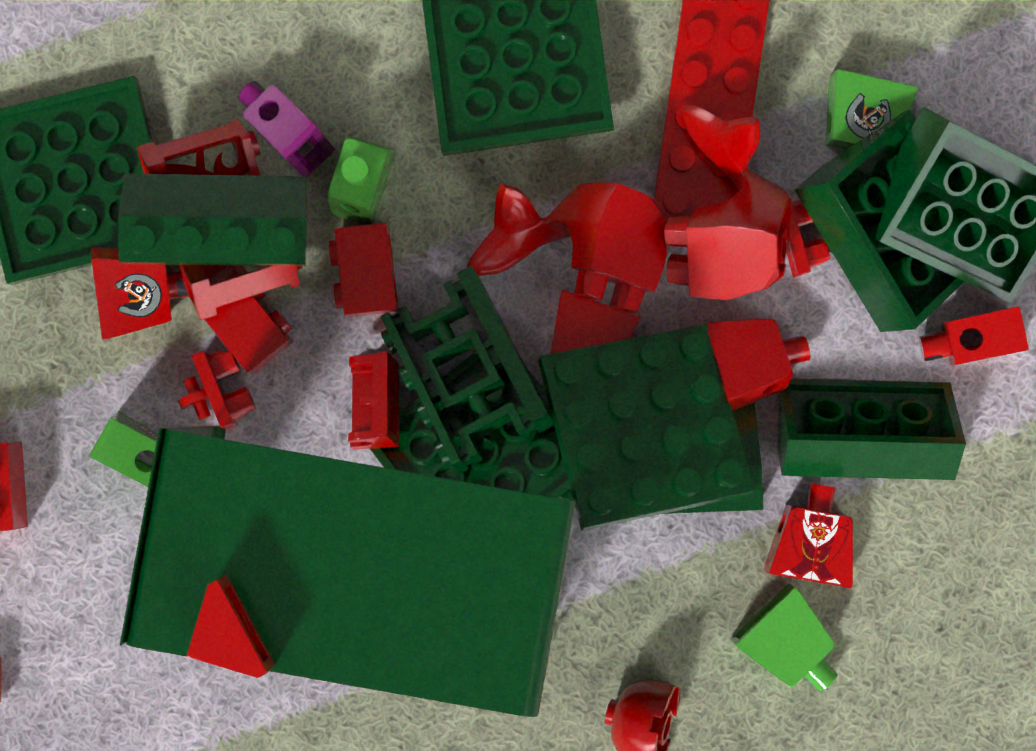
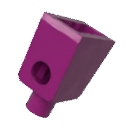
M252 81L239 93L238 99L247 107L243 116L302 177L311 175L336 150L317 126L275 85H271L265 90L257 81ZM308 140L314 148L303 157L297 150Z

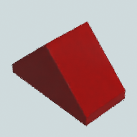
M225 575L207 586L186 657L259 678L268 673L275 664L228 576Z

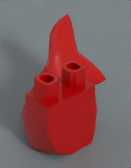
M689 104L681 110L689 135L704 154L728 175L739 192L720 204L695 208L692 216L669 217L664 228L666 246L687 247V255L670 254L666 268L667 282L689 286V296L730 300L768 289L781 279L785 273L786 264L784 262L791 232L792 196L780 186L747 167L759 144L760 121L757 117H741L725 122L710 112Z
M593 182L579 184L566 195L547 217L541 218L530 199L517 187L501 184L495 201L494 228L473 253L467 263V268L472 265L478 276L495 275L510 269L539 247L559 239L571 237L573 243L571 268L579 271L574 294L602 301L607 282L615 284L610 306L625 312L637 313L645 292L656 291L667 257L664 215L655 200L649 195L619 183Z

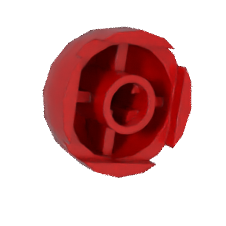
M646 679L636 681L625 688L619 700H610L606 710L605 724L612 726L611 740L617 751H668L671 739H667L671 727L672 714L675 717L677 716L680 702L679 687L661 680Z

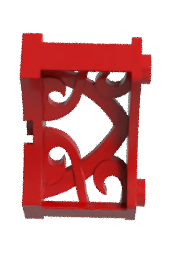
M239 119L229 121L230 124L159 145H155L154 142L137 146V151L144 174L260 176L255 159L256 156L260 155V148L252 130L247 132ZM232 142L236 152L237 164L232 168L224 166L222 163L223 152H221L215 159L213 172L205 170L204 150ZM196 153V167L165 163L172 159ZM179 265L183 276V285L200 320L217 315L216 307L289 284L291 289L300 286L297 270L303 268V266H267L247 272L242 265ZM232 272L237 275L236 277L223 280Z

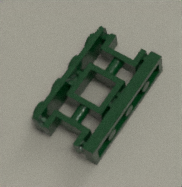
M472 265L456 273L459 278L458 281L454 283L449 281L443 284L452 303L417 322L404 305L397 309L398 313L393 316L389 312L381 315L386 329L380 332L391 354L393 355L398 352L404 364L398 368V371L409 391L416 389L422 401L416 404V409L427 428L434 426L439 436V440L434 442V446L441 460L446 466L452 463L461 473L469 469L468 464L484 460L475 440L512 421L522 439L529 436V432L536 428L539 432H542L554 425L553 419L482 280ZM468 296L489 337V340L483 342L475 328L455 337L449 325L469 314L462 301V298ZM406 328L416 342L435 333L440 343V346L420 356L428 371L423 374L402 332ZM475 347L489 376L452 395L438 367ZM502 368H505L527 412L522 417L513 402L492 411L486 399L488 395L506 386L498 372ZM440 401L443 402L451 415L471 406L477 418L476 421L457 430L464 445L462 449L459 448L438 405Z

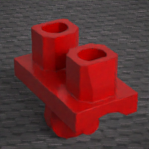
M800 200L792 201L790 241L787 243L786 253L793 278L810 273V268H814L830 259L828 246L823 238L803 243L799 227L814 222Z
M229 350L216 352L211 355L201 351L191 355L204 389H200L195 376L183 380L188 395L178 400L181 410L194 407L199 421L211 416L206 404L207 401H210L220 428L229 430L239 426L237 420L254 411L256 406L247 387L226 394L223 389L221 380L241 372L237 359Z

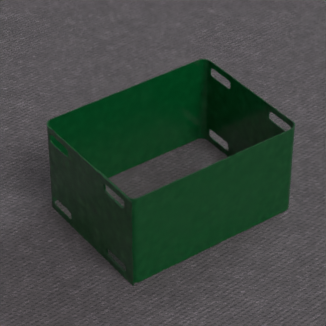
M220 426L159 428L120 639L121 646L126 643V645L135 648L187 656L207 586L227 575L275 664L270 672L518 716H538L576 503L570 490H568L565 499L225 440L226 429L220 428Z

